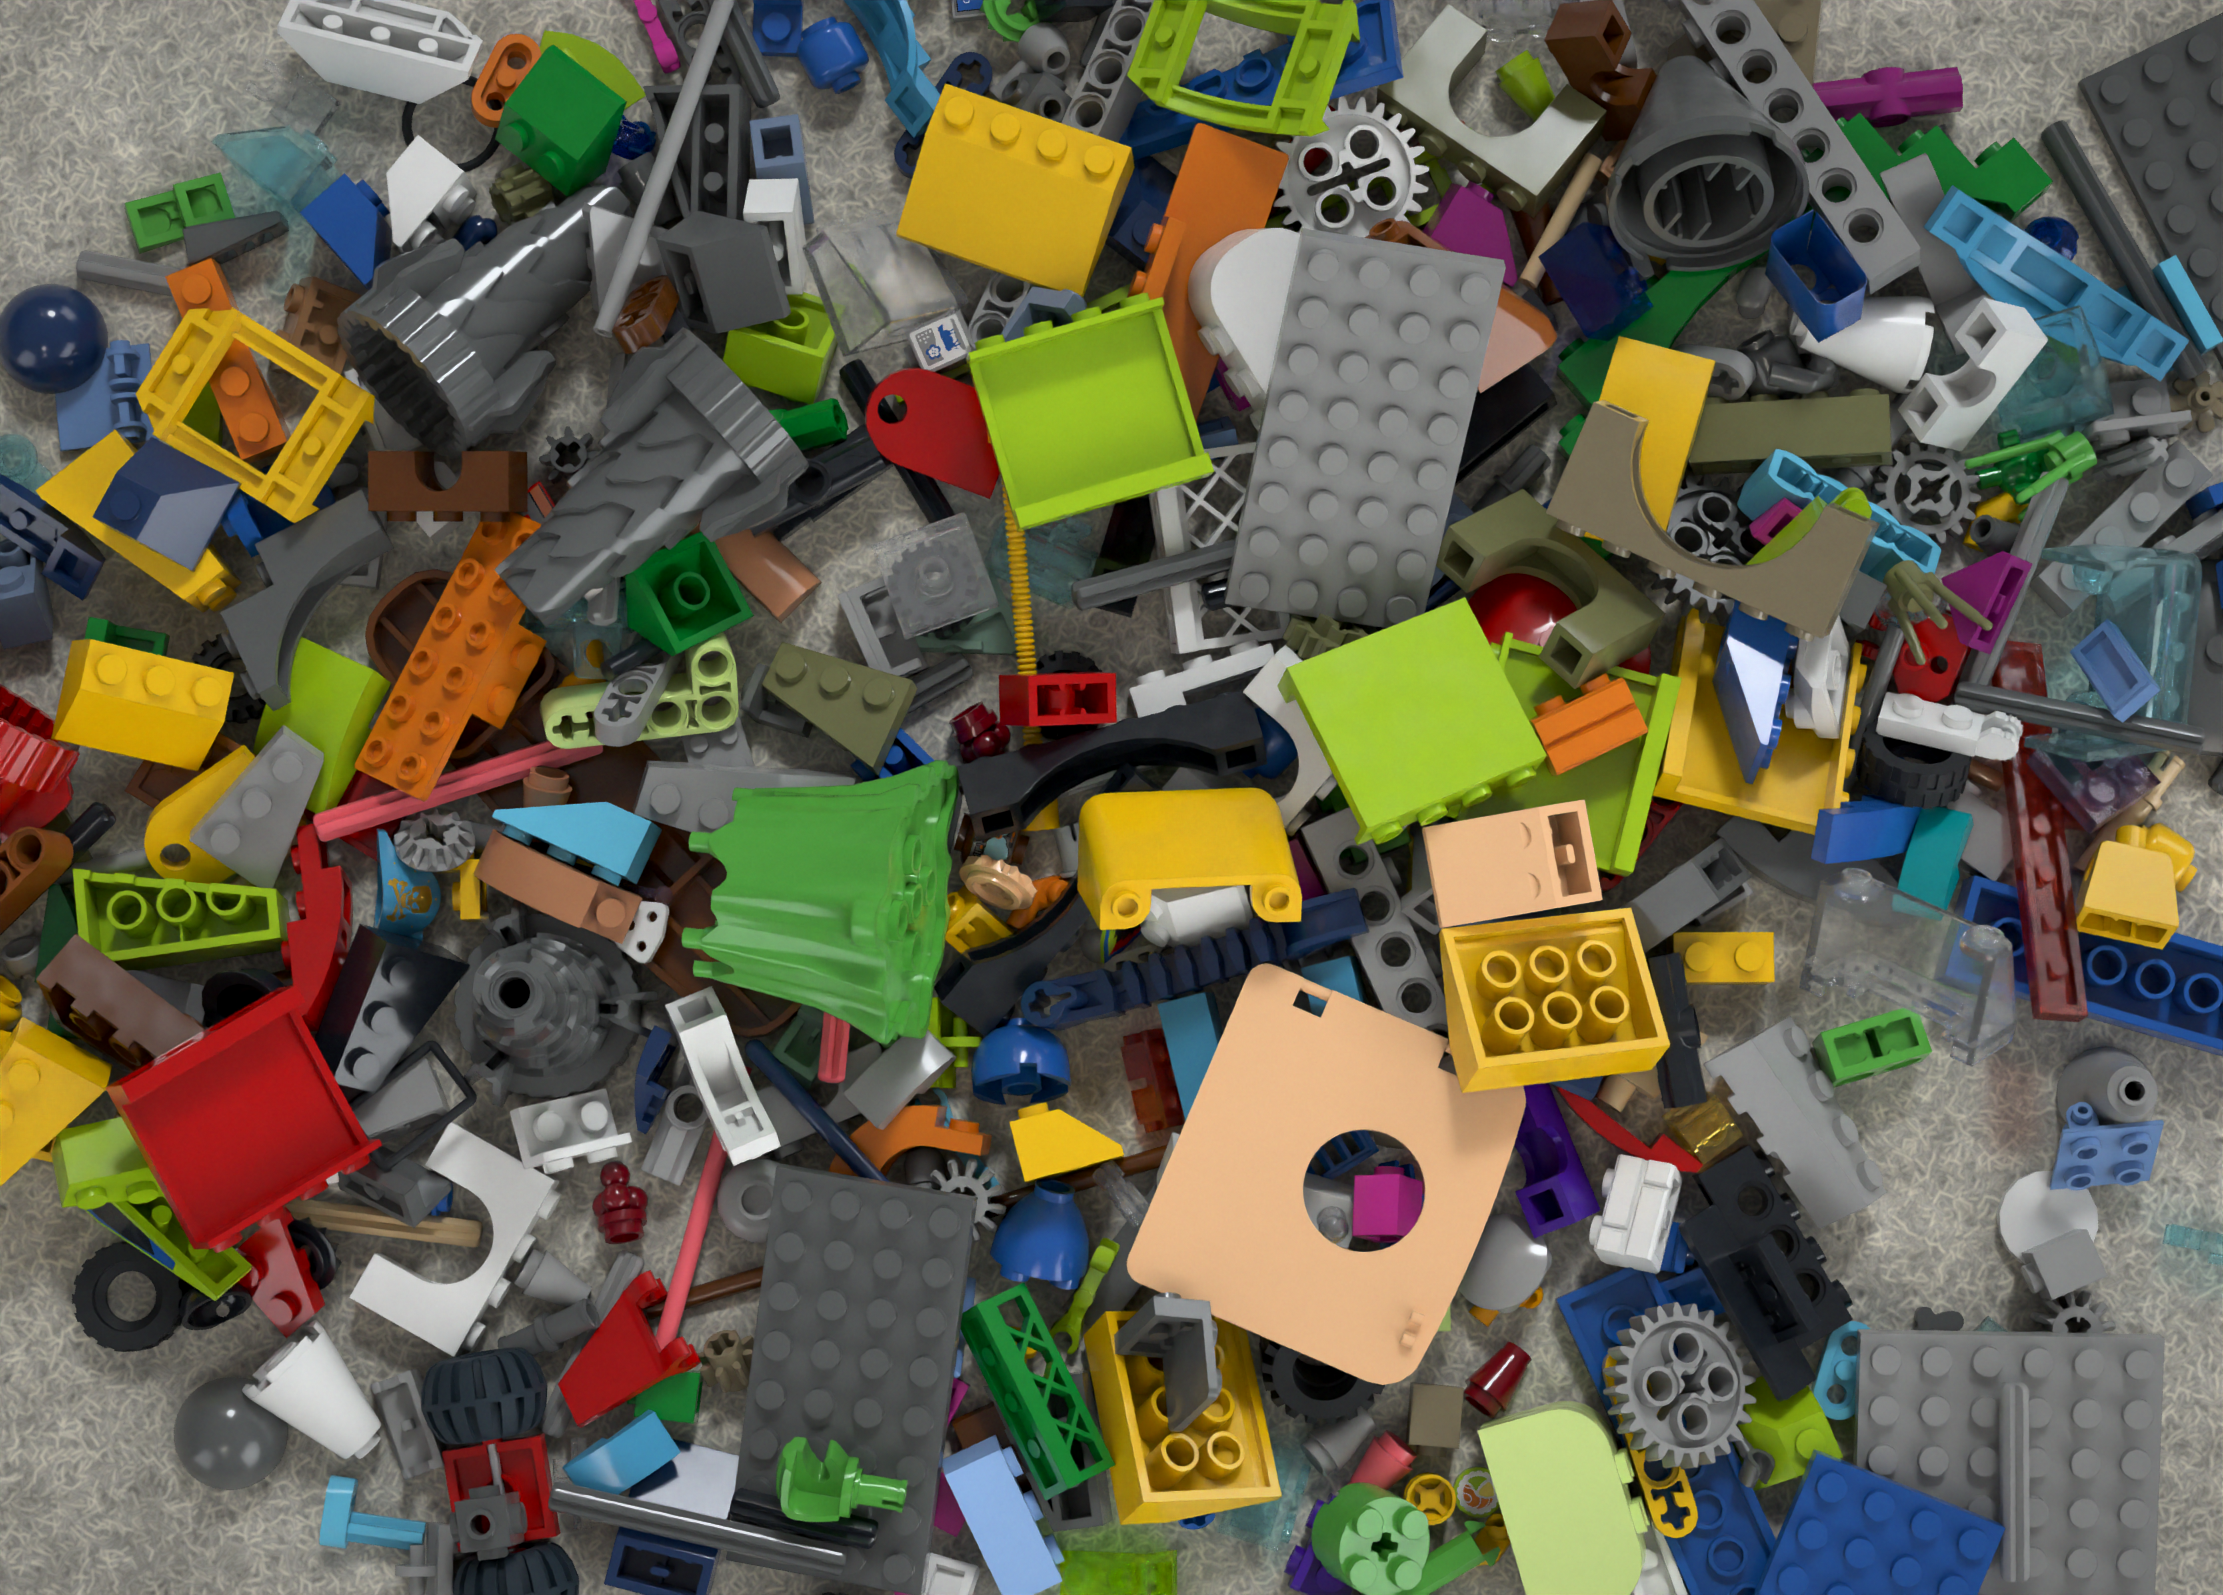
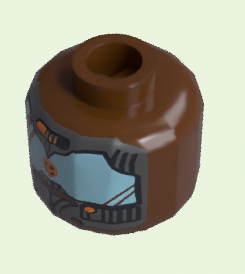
M964 813L954 850L961 852L960 860L962 864L965 863L968 856L980 857L981 855H988L994 860L999 861L1003 859L1010 866L1012 863L1022 865L1030 837L1022 835L1021 830L977 842L970 814Z

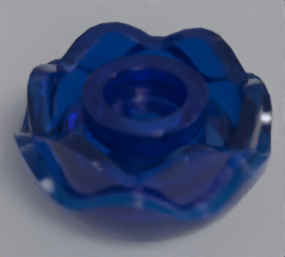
M623 115L612 146V153L625 159L634 160L645 153L653 151L657 132L651 131L645 122H631Z
M2057 216L2040 217L2024 228V231L2070 261L2077 254L2079 234L2075 227L2063 218Z

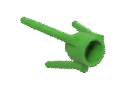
M2058 429L2044 438L1968 459L1965 461L1964 466L1967 469H1972L2048 448L2050 452L2044 455V462L2049 473L2032 483L2016 496V501L2023 503L2061 477L2066 478L2069 481V485L2081 479L2083 472L2097 464V458L2091 444L2082 433L2075 431L2065 437ZM2028 507L2019 513L2018 520L2020 522L2023 521Z

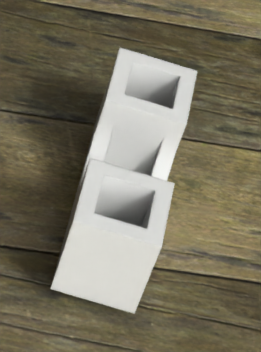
M1983 297L1955 334L1957 340L1970 356L1966 364L1948 375L1938 376L1925 373L1913 391L1908 395L1898 411L1921 443L1962 451L2044 347L2048 338L2023 307Z

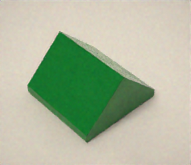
M701 531L679 541L671 550L666 547L655 552L637 570L625 575L628 627L672 657L754 616L714 541L710 542Z

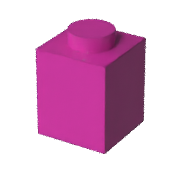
M1393 1166L1374 1167V1175H1355L1352 1236L1375 1243L1398 1242L1404 1238L1420 1216L1423 1182L1404 1176V1168Z

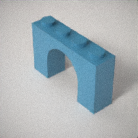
M1346 956L1301 968L1304 979L1369 1005L1356 956ZM1203 992L1157 1004L1185 1121L1223 1034L1214 992ZM1307 994L1312 1014L1321 1018L1327 1002Z

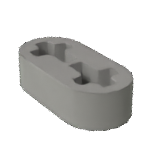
M1680 344L1674 349L1716 361L1707 397H1723L1725 400H1737L1744 395L1756 378V369L1753 362L1739 351L1695 344Z

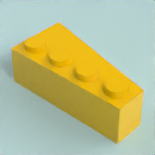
M23 1016L0 1051V1186L106 1091L105 1087L108 1085L113 1066Z

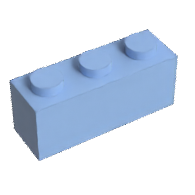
M994 1435L943 1459L944 1475L1001 1594L1034 1595L1062 1582L1057 1564L1064 1562L1065 1558L1054 1534L1052 1533L1044 1537L1037 1523L1038 1520L1044 1518V1514L1033 1490L1023 1493L1016 1479L1017 1476L1024 1474L1012 1446L1002 1449L997 1436Z

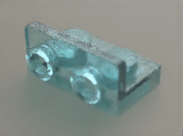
M1270 1442L1282 1497L1275 1501L1223 1511L1217 1532L1266 1547V1549L1276 1552L1279 1541L1289 1543L1297 1515L1288 1511L1293 1494L1303 1495L1311 1466L1303 1464L1305 1457L1303 1452Z

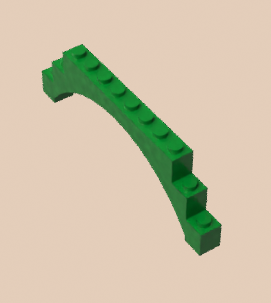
M1858 113L1849 122L1844 117L1836 121L1888 200L1889 198L1879 173L1924 153L1928 155L1944 195L1947 194L1953 185L1997 214H2001L2009 222L2016 219L2047 193L2053 182L2014 137L2002 147L1997 141L1991 144L1974 160L1979 166L1975 168L1937 125L1926 134L1920 129L1911 134L1897 148L1901 153L1898 156L1861 113ZM1806 148L1801 151L1804 161L1807 163L1816 162L1824 155V152L1819 148L1815 149L1812 153ZM1835 186L1830 188L1824 197L1830 202L1839 203L1846 200L1851 192L1845 187ZM1808 202L1802 215L1813 210ZM1813 212V217H1812V223H1811V229H1810V231H1812L1813 220L1815 219V214H1816L1815 212ZM1793 215V216L1791 217V219H1790L1787 223H1789V222H1791V221H1793V220H1795V219H1797V218H1795L1794 215ZM1769 249L1749 260L1729 267L1706 271L1671 270L1661 279L1656 274L1634 291L1633 294L1637 299L1623 311L1618 306L1614 307L1596 323L1599 331L1588 341L1584 342L1581 338H1578L1559 354L1558 358L1562 362L1557 366L1556 375L1589 412L1593 402L1600 399L1619 336L1671 349L1676 339L1696 313L1730 279L1767 254ZM1581 413L1571 419L1559 431L1563 438L1558 442L1557 450L1567 462L1586 421V418ZM1585 536L1579 537L1605 561H1608L1615 555L1601 547L1603 541Z

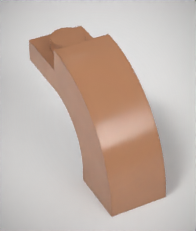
M493 829L473 873L491 887L532 908L572 926L582 927L620 944L623 943L642 901V897L633 892L574 868L546 854L540 848L531 844L528 846L502 834V832Z

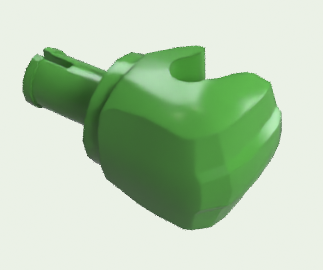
M794 1437L785 1445L778 1458L776 1493L777 1498L780 1500L782 1511L790 1519L807 1522L839 1521L840 1516L850 1518L852 1508L856 1509L858 1504L895 1510L899 1513L903 1512L908 1480L863 1474V1468H860V1458L848 1456L835 1440H830L824 1462H821L810 1448L808 1440L804 1437Z

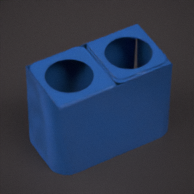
M1813 209L1773 232L1765 275L1819 343L1861 319L1867 276L1817 212L1809 240ZM1799 264L1809 267L1816 276V284L1813 289L1809 291L1790 266ZM1833 284L1836 289L1829 288V286ZM1829 300V301H1833V302H1835V303H1834V304H1822V303H1820L1819 301Z

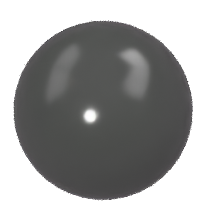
M232 1376L211 1380L193 1391L180 1407L174 1424L175 1450L186 1471L206 1486L220 1490H238L250 1487L271 1474L283 1457L288 1440V1423L250 1400L242 1392L246 1384L257 1387L258 1382Z

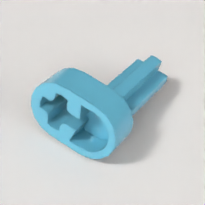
M331 1475L324 1502L319 1538L320 1545L346 1549L348 1542L410 1550V1545L423 1544L427 1522L354 1512L358 1479Z

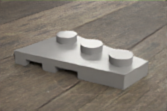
M283 725L190 831V841L256 887L273 888L323 765L324 753Z

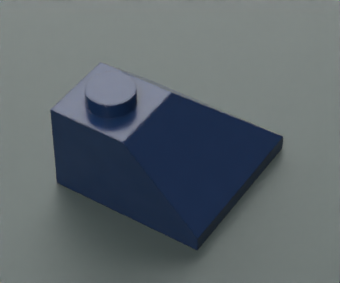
M1151 156L1134 160L1135 168L1105 241L1107 246L1142 272H1144L1150 253L1144 251L1146 239L1152 224H1161L1177 178L1173 172Z
M151 437L116 472L92 517L104 526L194 572L237 494L241 483Z

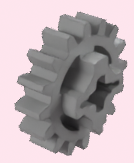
M1913 441L1906 446V457L1898 450L1892 452L1893 467L1881 465L1877 469V475L1885 481L1874 484L1871 487V493L1882 496V501L1876 505L1889 512L1900 525H1906L1923 532L1928 537H1931L1940 547L1946 543L1945 532L1955 539L1964 532L1958 521L1968 524L1974 521L1976 515L1967 507L1976 505L1981 501L1980 495L1970 492V487L1975 485L1980 479L1978 475L1966 476L1963 470L1966 469L1964 463L1968 458L1962 459L1957 463L1952 459L1955 450L1947 448L1943 453L1937 452V446L1926 444L1924 451H1920L1917 443ZM1920 463L1933 464L1942 470H1925ZM1897 478L1903 487L1902 502L1899 505L1896 503L1894 494ZM1937 482L1942 483L1935 490L1936 493L1931 499H1927L1924 502L1920 501L1915 506L1911 505L1917 498L1921 488H1927L1929 485L1932 487ZM1952 484H1955L1957 490L1956 507L1949 500ZM1912 516L1926 517L1932 524L1936 525H1920L1909 519Z

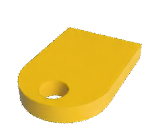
M242 745L165 798L151 812L145 828V852L151 866L164 879H184L186 882L211 884V882L220 883L236 873L190 841V831L255 758L245 745ZM304 813L298 826L306 825V815ZM180 844L188 849L190 855L183 861L173 862L166 859L161 851L167 845Z

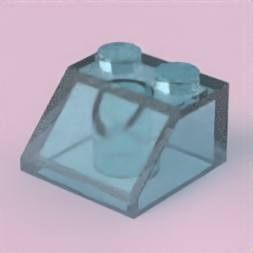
M289 126L218 134L212 141L213 145L231 166L305 223L307 221L300 212L341 177L334 166L338 159L328 151L329 147L307 129L301 135Z
M2077 305L2034 318L2033 320L2048 338V341L1998 404L2000 423L2007 430L2017 429L2020 441L2055 432L2058 429L2062 430L2113 415L2114 409L2107 370L2082 307Z

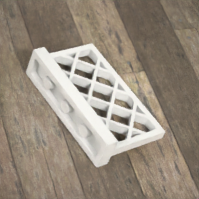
M1256 442L1204 449L1205 453L1209 452L1210 459L1225 457L1219 467L1212 463L1213 475L1198 495L1183 484L1149 494L1158 559L1192 551L1191 543L1198 549L1213 545L1226 527L1237 534L1238 526L1231 519L1243 505L1247 487L1244 488L1224 471L1236 455L1253 453ZM1219 477L1241 494L1225 516L1203 500ZM1184 494L1191 500H1193V502L1187 510L1185 507ZM1198 506L1220 521V524L1205 544L1191 535L1188 528V519ZM1229 571L1226 572L1222 579L1228 578ZM1196 580L1162 589L1171 653L1174 654L1238 645L1256 639L1258 642L1280 639L1290 621L1289 613L1276 611L1278 628L1260 631L1244 619L1252 608L1243 607L1240 613L1237 614L1231 608L1226 607L1221 610L1233 618L1234 621L1222 637L1204 639L1201 618L1208 609L1204 603L1199 607L1198 593L1201 594V585ZM1239 625L1250 631L1249 633L1233 635Z

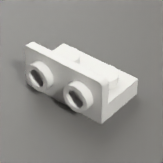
M606 1088L520 1107L510 1111L524 1170L543 1165L544 1173L550 1174L573 1168L572 1158L587 1155L589 1164L618 1157L617 1147L632 1142L630 1132L617 1134Z

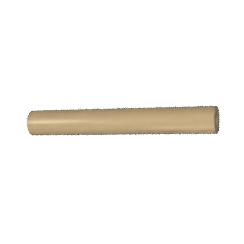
M1585 153L1519 278V281L1526 287L1537 288L1602 165V160L1597 156Z

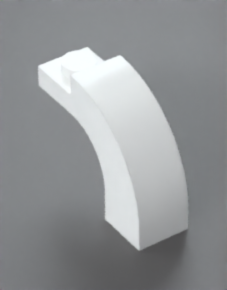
M712 986L666 1004L665 1007L700 1099L723 1150L727 1152L733 1166L749 1159H755L766 1152L781 1147L777 1133L747 1073L727 1015Z

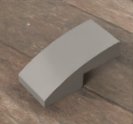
M928 1029L922 1039L901 1037L874 1061L843 1095L876 1128L884 1130L916 1093L924 1094L957 1057Z

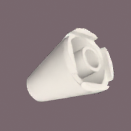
M1921 296L1864 297L1861 319L1818 343L1795 312H1793L1790 334L1796 335V342L1799 347L1820 357L1828 358L1835 364L1896 393L1910 394L1913 389L1907 385L1909 380H1920L1929 357L1934 327L1925 325V312L1935 313L1934 304L1930 298ZM1829 300L1819 301V302L1822 303V304H1834V303H1835V302L1829 301Z
M314 1320L304 1326L310 1335H306L300 1342L294 1335L289 1338L252 1375L259 1382L258 1386L246 1384L242 1392L250 1400L343 1459H347L353 1454L358 1459H361L380 1441L381 1437L376 1432L380 1428L381 1422L324 1327L317 1320Z

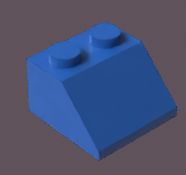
M344 173L300 213L367 290H370L373 286L375 268L382 262L391 259L392 229L384 219L390 214V211L363 179L355 185Z

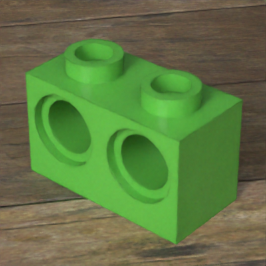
M1916 1004L1820 1032L1812 1042L1821 1071L1828 1075L1834 1088L1920 1063L1932 1052Z

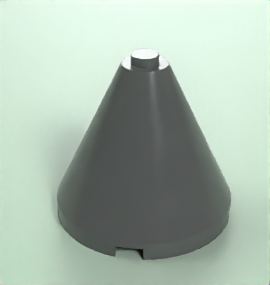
M1679 56L1667 61L1658 72L1610 176L1606 190V208L1614 237L1627 252L1637 259L1643 261L1646 258V253L1654 257L1666 259L1667 269L1714 270L1744 262L1768 250L1773 232L1785 225L1793 215L1795 218L1802 216L1809 197V180L1802 153L1787 134L1701 59L1694 56Z

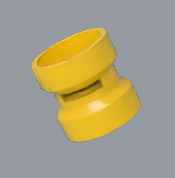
M1419 1473L1412 1477L1404 1488L1403 1499L1413 1504L1426 1515L1428 1525L1444 1522L1455 1510V1490L1449 1481L1437 1473Z

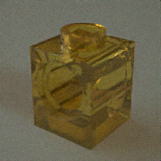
M1707 1090V1102L1672 1108L1661 1116L1684 1150L1703 1165L1744 1136L1718 1097Z

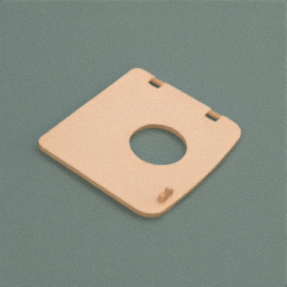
M1268 963L1257 965L1250 971L1128 1255L1126 1264L1128 1274L1138 1284L1159 1293L1172 1292L1181 1295L1183 1299L1210 1301L1211 1315L1366 1382L1380 1385L1400 1382L1411 1375L1420 1364L1440 1327L1478 1245L1497 1197L1526 1107L1524 1086L1462 1093L1458 1076L1438 1068L1444 1052L1451 1054L1449 1039L1337 991L1325 988L1276 965ZM1299 990L1327 1002L1321 1018L1293 1006ZM1357 1130L1380 1132L1400 1142L1416 1160L1424 1182L1423 1206L1413 1228L1394 1245L1373 1252L1347 1250L1326 1239L1310 1220L1303 1198L1305 1173L1315 1153L1332 1138Z

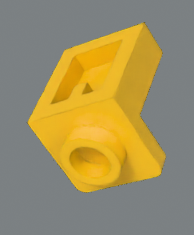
M474 852L460 866L447 871L435 872L437 874L460 873V882H453L452 906L454 911H460V920L465 922H482L480 916L487 911V884L473 874L480 860L474 859Z
M966 885L957 892L947 895L951 914L945 940L961 954L972 947L989 944L1015 933L1011 927L983 904L976 895L971 893Z

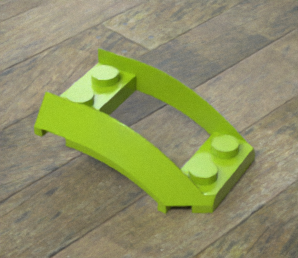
M1154 0L1127 76L1156 105L1193 118L1254 132L1312 137L1330 130L1322 120L1349 42H1360L1357 7L1353 0H1343L1342 4L1321 3L1320 0ZM1205 12L1249 27L1295 36L1271 106L1222 99L1179 86Z

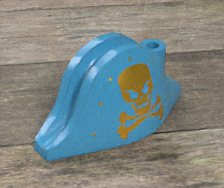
M377 829V898L373 927L423 941V929L435 918L440 907L441 892L438 881L432 872L416 870L403 863L397 856L395 846L389 839L387 832L384 829Z

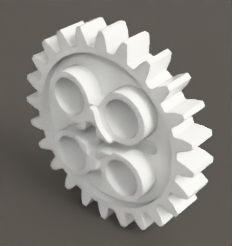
M1342 96L1337 100L1336 111L1331 112L1329 106L1327 105L1322 120L1330 130L1312 137L1290 135L1293 138L1291 143L1277 141L1275 147L1289 156L1278 188L1282 189L1283 196L1273 202V207L1288 206L1290 210L1283 219L1282 224L1288 225L1298 221L1301 225L1297 231L1299 234L1301 233V228L1365 238L1369 235L1370 229L1382 220L1394 218L1396 221L1403 220L1409 222L1404 216L1406 211L1421 212L1422 207L1412 200L1413 194L1428 192V187L1416 182V176L1428 172L1429 167L1415 165L1413 159L1425 151L1424 146L1409 148L1407 141L1416 132L1414 128L1400 133L1396 128L1402 115L1398 113L1386 121L1382 118L1385 105L1382 102L1370 113L1366 111L1365 97H1359L1354 109H1349L1345 97ZM1357 131H1366L1375 139V152L1368 159L1356 157L1350 149L1351 137ZM1310 149H1322L1329 157L1330 166L1323 176H1312L1304 167V156ZM1383 158H1387L1390 161V165L1387 168L1356 179L1354 181L1356 189L1350 191L1347 184H1343L1313 196L1307 193L1309 186L1340 175L1343 163H1347L1351 170ZM1376 177L1385 178L1390 182L1393 189L1391 200L1384 206L1375 205L1367 195L1368 184ZM1332 194L1340 196L1347 206L1346 216L1338 223L1328 222L1321 214L1322 201L1325 197Z

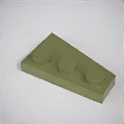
M781 642L762 683L765 690L807 723L814 725L830 737L844 751L850 752L862 761L876 775H879L918 689L913 680L785 642Z

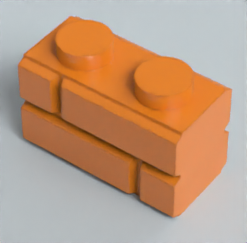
M1604 673L1581 685L1582 695L1564 702L1562 696L1558 695L1533 707L1537 716L1530 719L1529 722L1547 755L1544 762L1552 776H1558L1648 733V728L1623 677L1610 681L1607 673Z

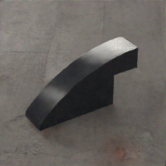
M1530 288L1521 297L1546 314L1555 332L1558 331L1559 327L1556 317ZM1529 362L1482 393L1477 391L1454 487L1557 405L1554 392Z

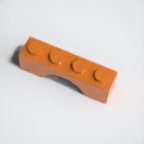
M212 258L165 276L182 319L189 309L209 308L212 311L231 310L233 307L239 311L221 265ZM235 338L208 381L240 458L251 464L281 452L291 434L279 404L267 385L251 348Z

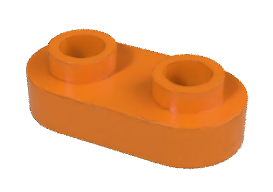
M523 34L507 35L496 43L471 95L473 115L483 125L498 128L503 108L497 111L491 110L487 106V102L492 99H498L505 104L541 57L539 46L530 37ZM518 57L523 59L526 65L522 69L517 70L511 68L508 65V61Z

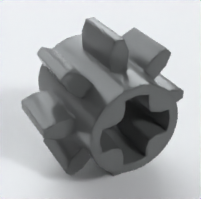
M566 426L564 437L557 440L551 436L546 437L547 442L551 446L550 453L540 456L539 461L543 465H553L555 467L548 476L552 484L557 483L562 477L568 481L598 453L596 451L588 452L587 450L594 440L590 433L583 435L579 440L575 438L570 426ZM568 450L574 453L578 450L577 455L581 462L576 467L570 463L563 467L565 462L561 457L562 452Z

